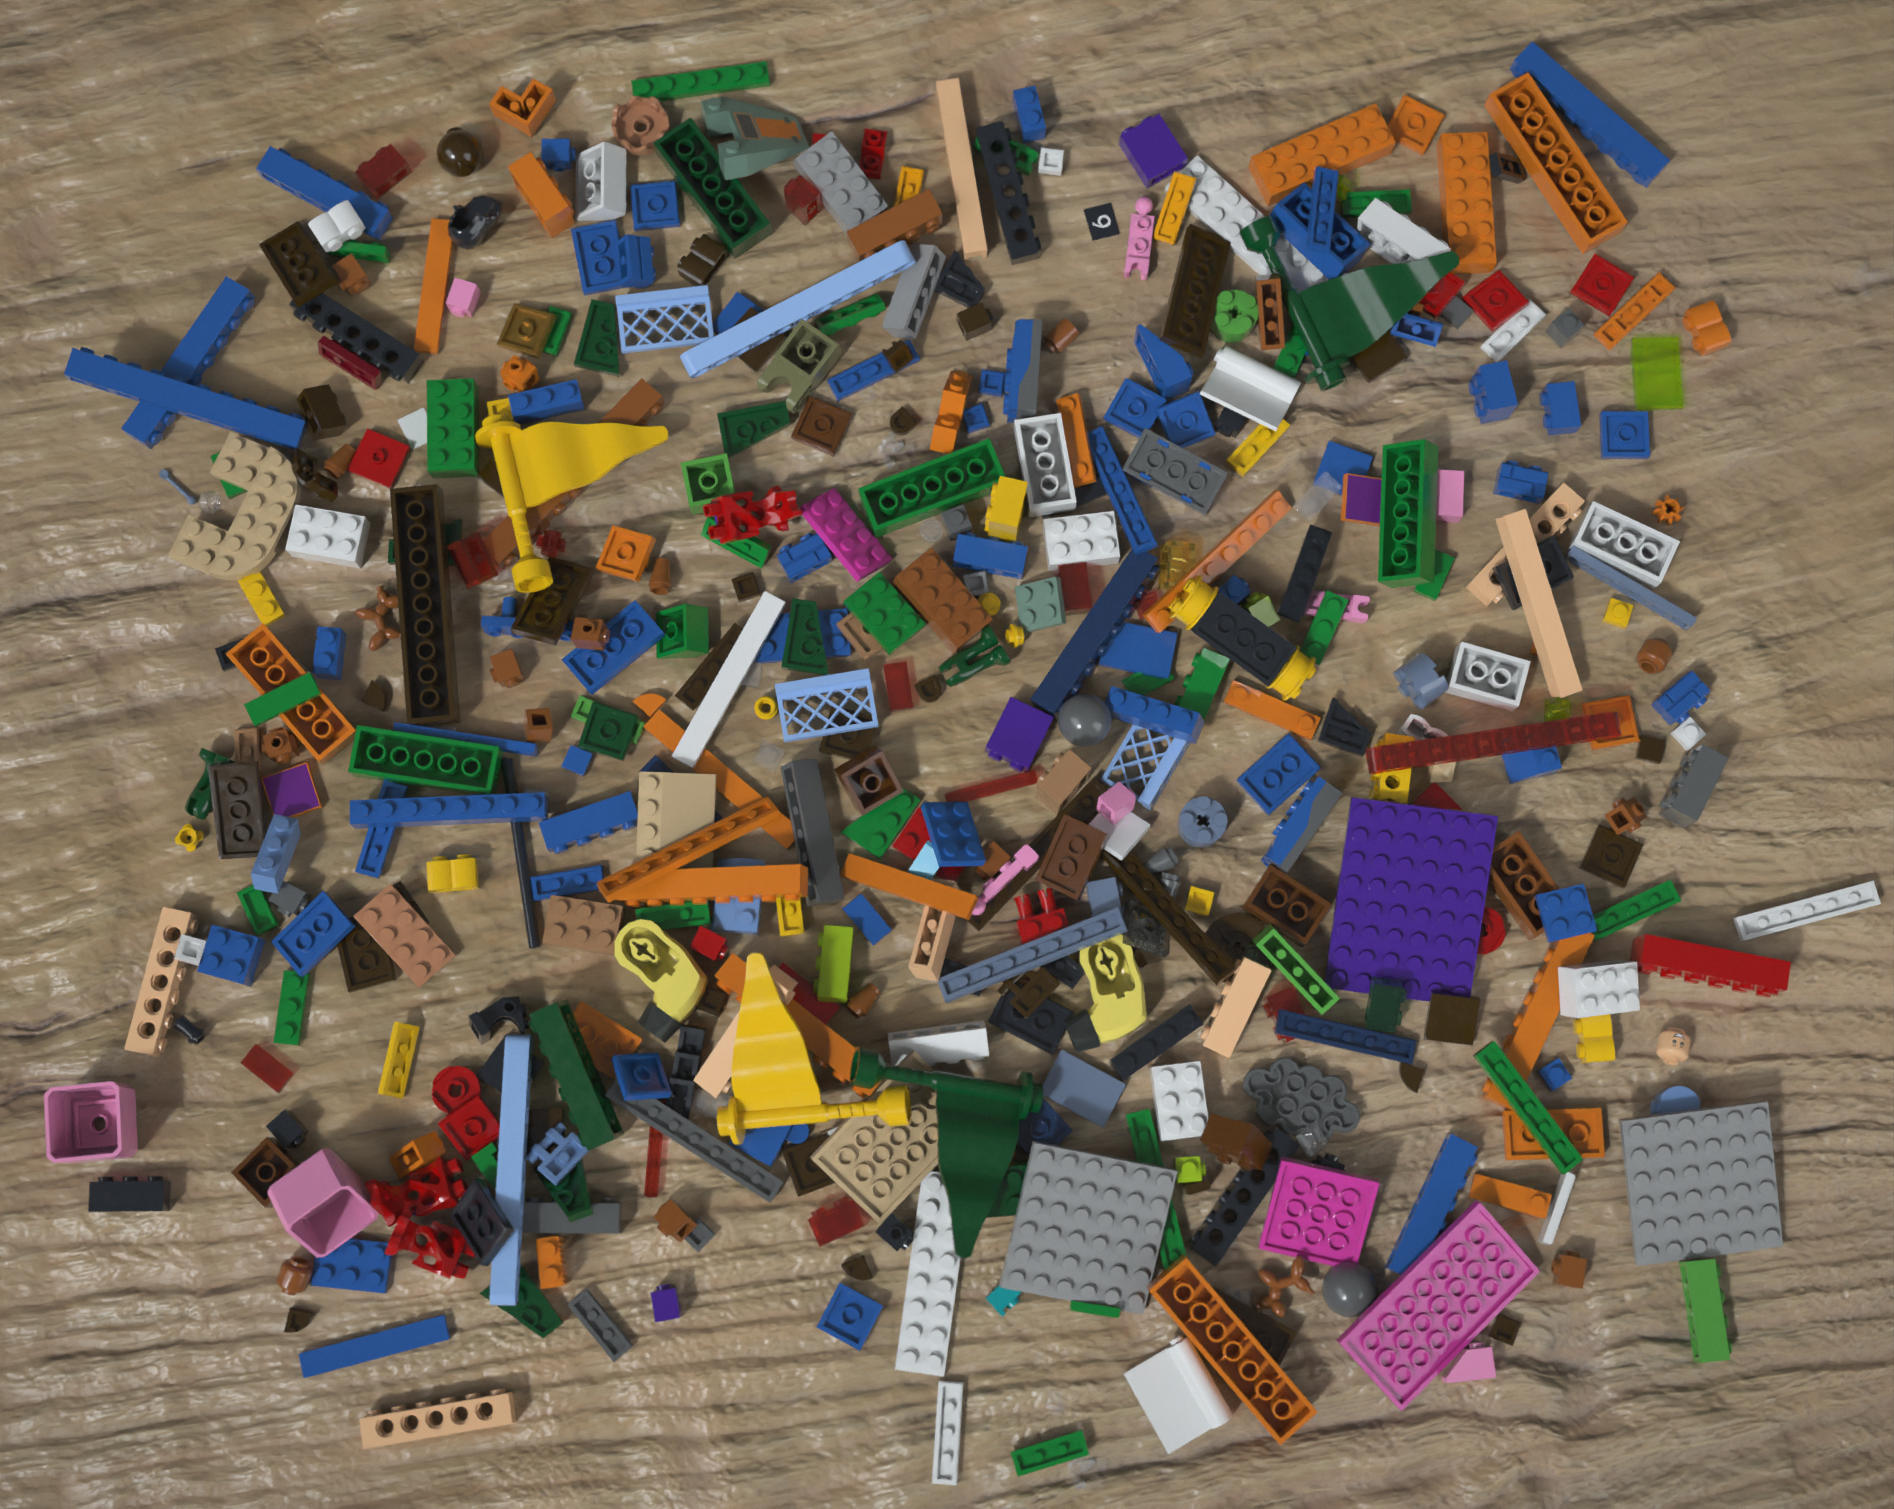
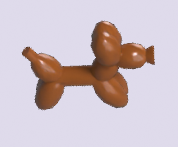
M384 586L376 588L378 591L377 598L380 603L376 606L375 610L372 608H359L355 611V614L360 619L374 620L378 632L369 641V649L371 651L380 649L387 639L401 637L400 631L395 628H388L383 616L389 608H398V595L389 596V593L384 590Z
M1301 1255L1293 1260L1291 1275L1278 1279L1268 1269L1261 1268L1258 1270L1260 1278L1270 1286L1269 1296H1264L1260 1298L1259 1302H1254L1257 1310L1260 1308H1271L1276 1316L1284 1317L1287 1308L1280 1300L1283 1288L1295 1285L1299 1290L1308 1292L1311 1295L1315 1293L1310 1288L1308 1280L1302 1277L1305 1262Z

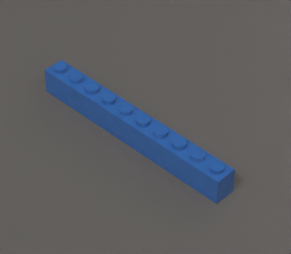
M81 347L80 350L72 348L64 372L68 380L292 450L300 449L307 424L305 420H302L303 417L291 412L289 415L279 413L280 409L266 405V408L257 406V402L251 399L243 398V401L235 399L233 394L225 391L215 393L210 391L211 388L206 385L197 384V386L187 384L188 381L177 376L171 379L165 377V373L155 369H151L150 372L141 369L142 366L136 363L127 362L126 365L118 362V359L111 355L104 354L103 357L94 355L95 351L85 347Z

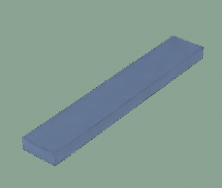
M1574 545L1564 556L1568 562L1684 630L1692 627L1697 620L1693 615Z

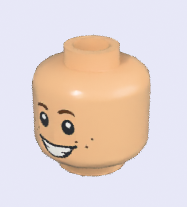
M1669 1027L1659 1034L1656 1053L1663 1059L1665 1064L1678 1065V1062L1687 1060L1691 1039L1683 1029Z

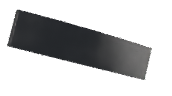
M682 1024L669 1083L672 1094L667 1098L666 1106L689 1120L696 1088V1082L693 1080L699 1072L706 1028Z

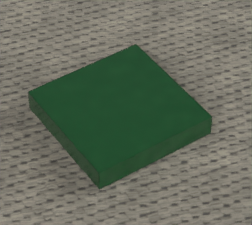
M592 702L578 748L624 762L639 716Z

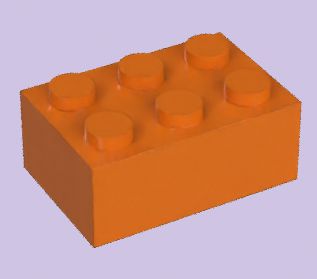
M529 152L507 166L515 186L551 238L575 224L572 216L575 212L571 207L570 200L565 193L562 194L555 178L552 175H548L547 168L540 157L535 158Z

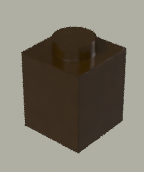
M982 302L958 312L956 315V321L966 341L991 331V324L994 319L989 308L985 309Z

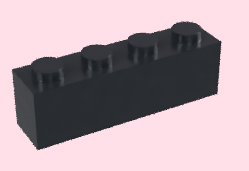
M1310 524L1300 547L1277 615L1300 622L1332 532Z
M1189 1004L1108 1062L1123 1082L1204 1023Z

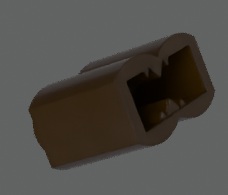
M703 234L700 238L694 239L690 247L691 252L687 256L684 255L677 265L679 276L694 286L707 285L728 255L725 246Z

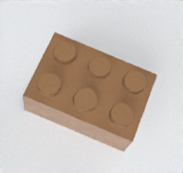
M1070 749L1065 754L1061 752L1052 762L1051 771L1045 770L1037 780V787L1035 788L1037 790L1035 798L1055 815L1062 811L1085 784L1091 771V767Z
M551 895L542 943L551 947L615 956V940L619 931L623 928L626 909L619 905Z

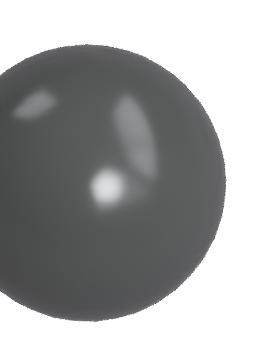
M1078 694L1069 698L1062 705L1058 715V726L1061 734L1069 743L1079 747H1091L1099 744L1108 735L1112 724V716L1107 704L1101 698L1092 694Z
M1352 1261L1341 1262L1332 1266L1323 1278V1299L1327 1306L1340 1316L1350 1318L1361 1316L1376 1301L1378 1294L1376 1279L1372 1272L1360 1263Z

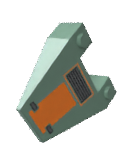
M726 97L701 101L702 123L707 136L711 137L733 132L736 139L735 141L718 144L719 165L725 180L749 176L809 148L796 116Z

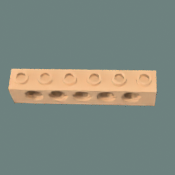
M1565 483L1529 519L1536 543L1554 534L1559 537L1567 528L1564 523L1569 518L1574 521L1583 511L1580 506L1585 500ZM1553 509L1561 510L1563 517H1557ZM1538 525L1545 526L1548 533H1541L1538 530ZM1504 547L1466 587L1486 606L1492 601L1496 604L1504 596L1500 584L1494 583L1491 579V575H1495L1492 567L1507 560Z
M162 907L124 1050L160 1057V1054L164 1052L167 1044L165 1035L173 1022L172 1009L179 1000V983L183 981L186 974L185 962L174 959L171 964L167 965L165 959L169 953H173L175 956L179 939L176 941L172 940V933L179 929L181 935L184 934L192 937L198 929V915ZM166 976L168 984L165 988L161 989L159 981L162 977ZM160 1000L162 1004L161 1009L158 1012H154L153 1004L155 1001ZM150 1024H154L155 1032L153 1035L148 1036L146 1029Z
M505 1388L490 1390L489 1396L481 1397L480 1392L465 1395L466 1400L456 1401V1397L440 1399L441 1404L431 1405V1401L416 1403V1408L406 1410V1405L391 1407V1412L382 1414L381 1409L367 1411L366 1417L359 1418L363 1449L513 1424L516 1422L513 1393H505ZM488 1402L492 1405L493 1413L491 1416H486L482 1413L483 1403ZM460 1406L465 1407L468 1411L466 1420H461L457 1416V1410ZM435 1411H440L443 1414V1422L440 1425L434 1423L432 1419ZM410 1415L418 1418L419 1423L416 1429L408 1425L407 1421ZM386 1419L391 1420L394 1425L391 1433H387L383 1429V1422Z

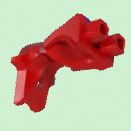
M779 485L771 487L762 499L752 502L753 491L727 494L710 500L711 503L703 506L706 518L714 517L716 525L710 526L708 529L709 538L719 540L720 544H726L759 535V528L764 526H775L778 531H788L789 520L803 515L802 510L796 504L795 490L785 492L781 490ZM739 499H743L745 501V505L741 507L736 503V501ZM751 511H752V512H755V513L757 514V516L759 517V519H757V518H756L754 515H752L750 512H751ZM740 525H744L746 527L745 532L740 531Z
M440 1156L430 1165L409 1173V1179L402 1185L390 1186L387 1181L379 1182L375 1179L364 1182L371 1197L372 1208L383 1216L389 1227L397 1223L404 1207L413 1213L412 1216H427L436 1210L455 1207L459 1198L463 1196L468 1188V1184L464 1179L454 1180V1176L464 1171L462 1162L457 1158L446 1161ZM430 1175V1180L424 1183L423 1179ZM411 1191H418L419 1196L417 1199L411 1200L408 1196Z
M404 1207L384 1254L391 1256L401 1250L418 1254V1257L413 1259L411 1264L449 1280L451 1276L465 1279L470 1266L457 1262L459 1256L463 1253L474 1258L475 1255L461 1232L456 1228L433 1222L431 1227L419 1225L411 1221L413 1213ZM444 1232L448 1238L445 1241L439 1240L437 1234ZM419 1234L427 1237L428 1242L425 1246H420L417 1243L416 1239ZM432 1256L436 1259V1262L428 1264L424 1261V1257Z

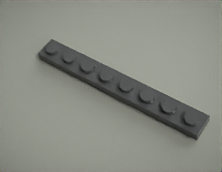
M617 1078L605 1095L614 1103L767 1202L771 1203L782 1186V1180L658 1100L624 1101Z

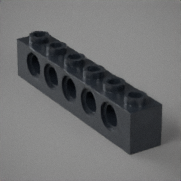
M1003 121L977 127L976 135L1011 265L1038 259V251L1042 250L1039 237L1034 238L1032 229L1036 228L1033 215H1028L1026 207H1030L1027 193L1023 194L1020 186L1024 185L1021 171H1016L1015 163H1018L1015 149H1010L1009 141H1012L1009 127H1004ZM1001 145L1004 150L1001 153H995L992 151V147ZM1000 167H1007L1010 172L1006 175H1001L997 170ZM1010 188L1016 194L1012 197H1007L1003 192ZM1017 210L1022 216L1018 219H1013L1009 214ZM1023 232L1028 238L1024 241H1018L1015 235Z
M323 293L300 307L296 306L293 299L289 303L294 311L293 315L300 321L305 322L308 320L312 323V327L321 334L327 332L332 335V340L337 341L341 346L346 344L351 347L350 351L356 353L360 358L363 356L370 359L369 363L375 365L379 370L382 368L389 371L388 375L398 382L403 380L409 384L424 362L418 352ZM316 308H322L320 313L313 314V311ZM341 320L339 325L332 326L333 321ZM360 331L358 337L350 338L352 333ZM379 343V347L376 350H369L372 344ZM391 356H399L395 362H389Z
M1277 1127L1273 1128L1272 1131L1267 1129L1264 1133V1136L1273 1143L1271 1148L1277 1152V1159L1274 1162H1269L1266 1159L1261 1170L1263 1172V1179L1257 1183L1251 1178L1252 1170L1242 1171L1240 1169L1232 1179V1182L1235 1183L1230 1191L1226 1189L1220 1196L1218 1202L1221 1204L1216 1212L1211 1210L1205 1218L1204 1222L1207 1225L1202 1232L1197 1230L1190 1240V1243L1193 1244L1190 1249L1214 1267H1217L1275 1183L1281 1157L1292 1158L1300 1147L1299 1143ZM1241 1188L1249 1192V1199L1245 1203L1240 1202L1237 1198V1192ZM1228 1208L1235 1212V1219L1231 1223H1227L1223 1219V1212ZM1212 1229H1218L1221 1233V1240L1218 1243H1212L1209 1239V1232Z

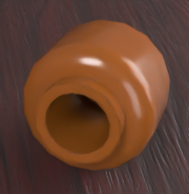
M1653 638L1646 640L1636 657L1639 667L1649 674L1664 671L1672 657V650L1663 639Z
M292 1256L290 1259L282 1262L276 1282L282 1288L283 1293L292 1296L296 1295V1293L306 1291L313 1269L309 1265L308 1260Z

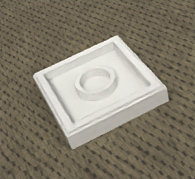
M1132 812L1128 813L1114 825L1100 813L1089 823V825L1109 834L1103 849L1121 861L1150 828L1149 823Z

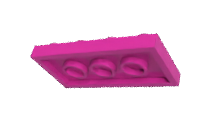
M835 488L800 507L803 517L856 582L888 565L893 559Z

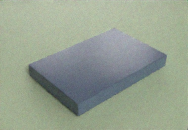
M1061 1049L1043 1083V1096L1103 1128L1126 1084Z

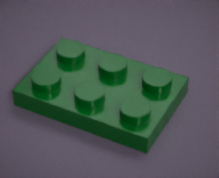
M880 572L843 601V604L889 656L926 626V623Z

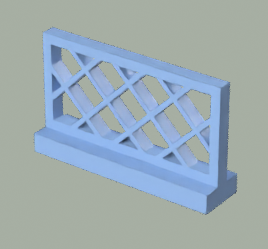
M708 285L615 296L622 354L694 346L714 337ZM705 304L706 312L701 318L691 312L696 305ZM674 307H679L685 311L677 321L668 315ZM650 310H657L661 313V316L655 323H652L645 317ZM633 312L638 318L630 326L624 322L623 313ZM688 314L697 321L690 331L681 325V322ZM665 317L674 323L667 333L657 327ZM641 320L651 326L644 336L635 330ZM702 324L708 329L709 337L698 338L693 333ZM677 327L687 333L682 340L678 341L671 337V334ZM654 330L664 336L659 343H652L647 339ZM631 332L641 339L635 346H626V338Z
M869 668L775 684L784 743L879 727ZM867 687L868 696L863 702L852 696L857 689ZM835 692H840L846 696L840 706L829 700ZM811 696H817L823 700L816 710L805 704ZM849 699L860 705L853 716L842 709ZM794 700L799 705L790 714L784 709L783 701ZM826 703L837 709L830 719L819 713ZM802 707L813 713L806 723L795 717ZM864 708L872 713L873 721L863 723L856 717ZM839 712L850 718L845 726L839 727L833 723ZM816 716L826 722L822 730L815 731L809 726ZM792 720L803 726L798 734L788 735L787 727Z
M1132 725L1100 781L1109 787H1113L1116 783L1108 778L1113 771L1122 769L1125 781H1121V783L1129 788L1130 783L1143 780L1145 788L1140 796L1134 793L1136 796L1135 801L1141 803L1143 807L1152 810L1191 742L1168 735L1151 739L1149 729H1146L1149 740L1135 744L1133 738L1135 732L1146 728ZM1167 740L1168 749L1166 752L1156 755L1153 743ZM1150 744L1153 756L1139 759L1137 748ZM1134 749L1137 760L1123 764L1121 756L1124 751ZM1155 760L1157 766L1155 771L1144 775L1141 763ZM1138 764L1141 776L1127 779L1125 768Z

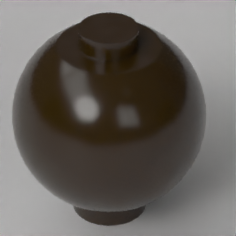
M459 127L449 129L439 141L437 159L442 169L448 174L456 177H466L476 172L483 160V149L479 140L473 134Z

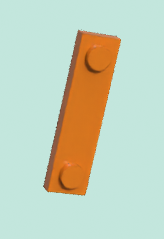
M1659 272L1605 322L1593 336L1610 351L1676 288Z
M1076 393L1057 399L1058 412L1061 413L1074 488L1097 482L1081 395Z
M1235 680L1232 681L1223 702L1310 741L1321 719Z

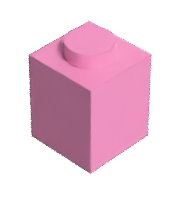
M454 278L446 304L453 315L462 318L464 316L472 317L481 292L477 284Z
M1119 781L1098 798L1096 810L1114 825L1134 810L1136 796L1129 787H1125Z

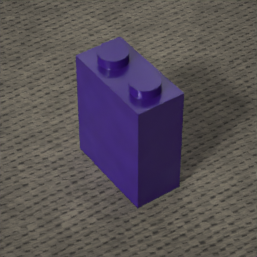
M1160 113L1154 117H1146L1141 121L1140 125L1134 128L1132 126L1128 127L1120 135L1119 146L1146 189L1170 177L1174 172L1181 171L1187 165L1188 158Z
M1010 697L985 747V752L989 753L988 757L995 761L1001 762V760L1010 763L1009 767L1018 772L1023 770L1028 772L1054 717Z

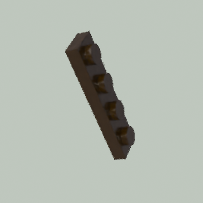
M736 623L730 627L675 694V697L692 711L706 696L743 629Z

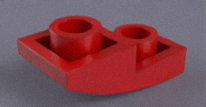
M866 128L864 130L859 168L867 178L881 180L887 131Z

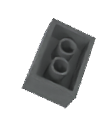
M1703 744L1696 749L1693 748L1690 753L1686 752L1679 764L1682 766L1679 774L1675 773L1669 783V786L1672 787L1669 794H1665L1659 803L1661 810L1658 815L1683 828L1697 822L1729 758Z

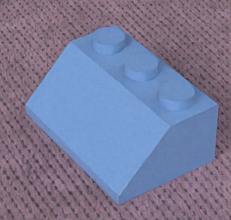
M745 858L718 859L717 867L766 865L764 860ZM738 899L730 900L729 904H717L714 900L711 931L759 935L762 899H753V903H739Z

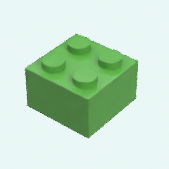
M727 453L681 462L692 515L704 513L703 506L711 503L710 500L735 493Z

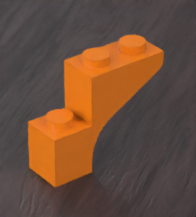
M961 370L950 371L943 389L929 450L946 454L954 452L973 375H968Z

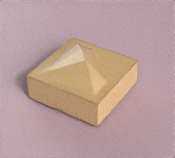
M1454 757L1431 758L1427 775L1428 781L1430 783L1452 782L1456 765Z

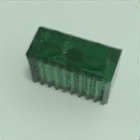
M1372 976L1364 1018L1366 1029L1395 1033L1396 1025H1401L1402 1011H1399L1400 1004L1405 1003L1406 989L1403 988L1401 980Z

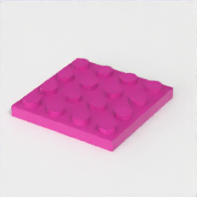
M1281 1157L1258 1248L1292 1257L1301 1255L1305 1260L1331 1266L1344 1261L1358 1263L1380 1184L1379 1179Z

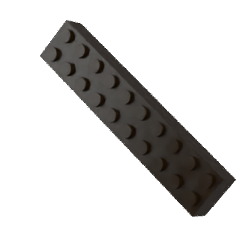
M437 484L391 488L390 500L407 724L431 726L461 723L443 490Z

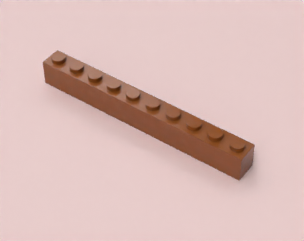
M641 378L598 423H619L646 427L647 421L653 415L657 416L664 407L663 397ZM583 487L569 490L540 505L526 508L525 516L532 544L534 542L533 538L539 532L543 533L550 526V521L565 511L566 504L571 499L579 497ZM509 516L479 544L482 551L502 569L506 566H511L517 560V555L519 554L512 519Z

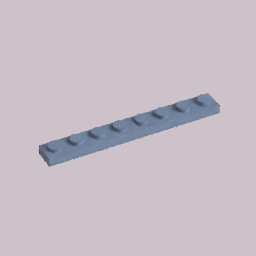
M1117 907L940 977L937 982L944 1001L949 1003L1128 931Z

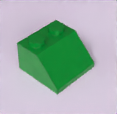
M682 604L656 612V624L665 634L656 643L657 659L695 658L709 654L708 607Z

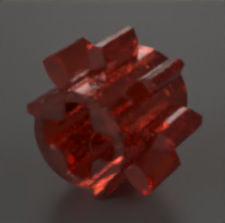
M544 530L543 536L538 535L536 546L538 549H541L540 554L556 558L558 557V552L564 553L566 541L561 538L562 533L554 530Z

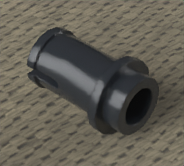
M184 1015L174 1023L173 1028L189 1039L188 1043L198 1045L206 1036L202 1027H196Z

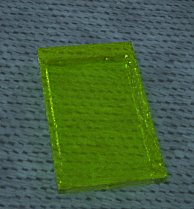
M1678 337L1631 338L1630 353L1636 410L1683 409Z

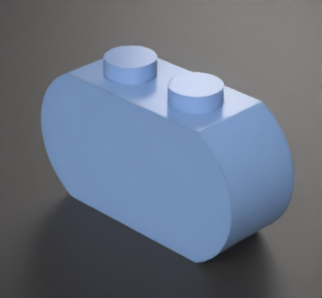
M1684 1086L1665 1088L1659 1091L1655 1099L1652 1100L1650 1114L1699 1109L1700 1099L1694 1091Z

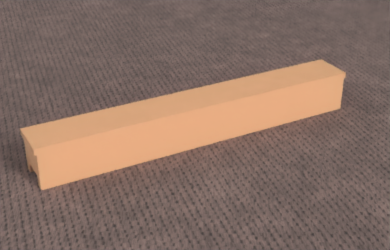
M959 78L936 81V95L964 260L977 256L984 258L987 257V245Z
M1522 509L1496 518L1497 527L1551 697L1563 698L1582 691L1527 511Z

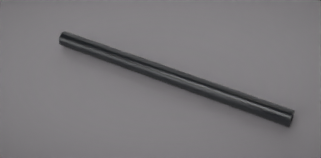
M513 759L502 760L506 794H517L518 788ZM510 822L529 949L540 948L541 943L523 822Z

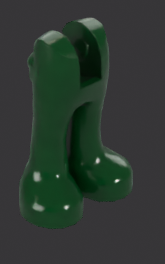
M989 625L981 630V637L976 643L949 657L938 667L940 674L956 666L960 670V672L946 680L949 687L961 684L993 665L1006 666L1011 663L1004 648L999 645L981 659L968 664L970 659L999 644L996 635Z
M201 748L199 756L205 762V769L188 797L185 811L191 816L205 820L213 812L208 765L233 763L235 761Z

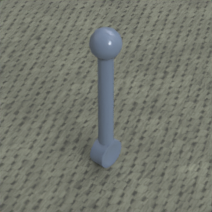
M163 469L159 472V476L172 484L187 499L188 504L194 505L196 503V498L190 496L170 477L167 470Z

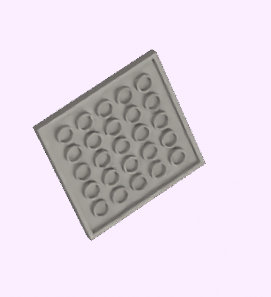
M1759 1100L1619 1119L1634 1262L1637 1266L1783 1247L1768 1101Z
M1033 1141L999 1283L1000 1287L1068 1301L1121 1308V1311L1143 1315L1149 1293L1146 1286L1152 1281L1177 1170Z

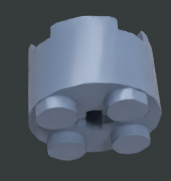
M1423 653L1415 655L1393 672L1394 677L1400 683L1398 686L1400 693L1405 698L1409 696L1419 710L1425 708L1448 690V683L1444 675L1439 678L1434 669L1436 664Z
M1207 796L1193 798L1185 804L1178 815V833L1183 841L1192 847H1210L1218 842L1226 830V811L1219 802ZM1197 818H1204L1207 821L1206 824L1208 826H1198L1197 823L1199 820Z

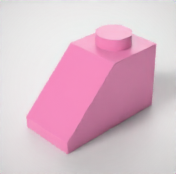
M1484 1342L1469 1343V1348H1464L1442 1375V1382L1453 1383L1496 1378L1492 1347L1484 1346Z

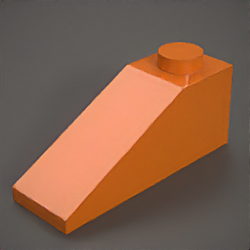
M1474 1174L1468 1198L1538 1219H1546L1552 1195L1517 1184Z

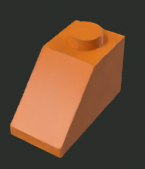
M436 1131L412 1140L389 1157V1160L400 1180L408 1176L409 1173L434 1162L438 1156L444 1155L446 1150Z

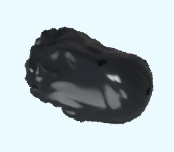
M481 195L473 197L465 206L453 205L454 214L448 223V236H450V239L460 248L472 250L477 247L500 218V214L503 211L502 202L493 197Z

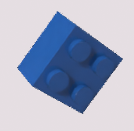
M1507 360L1480 365L1468 384L1471 396L1474 395L1476 402L1474 404L1476 417L1480 418L1481 424L1508 419L1518 406Z
M212 925L197 972L251 987L266 940Z

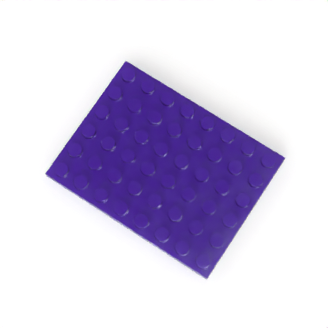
M1351 796L1324 981L1332 989L1428 1002L1431 991L1471 996L1498 816Z

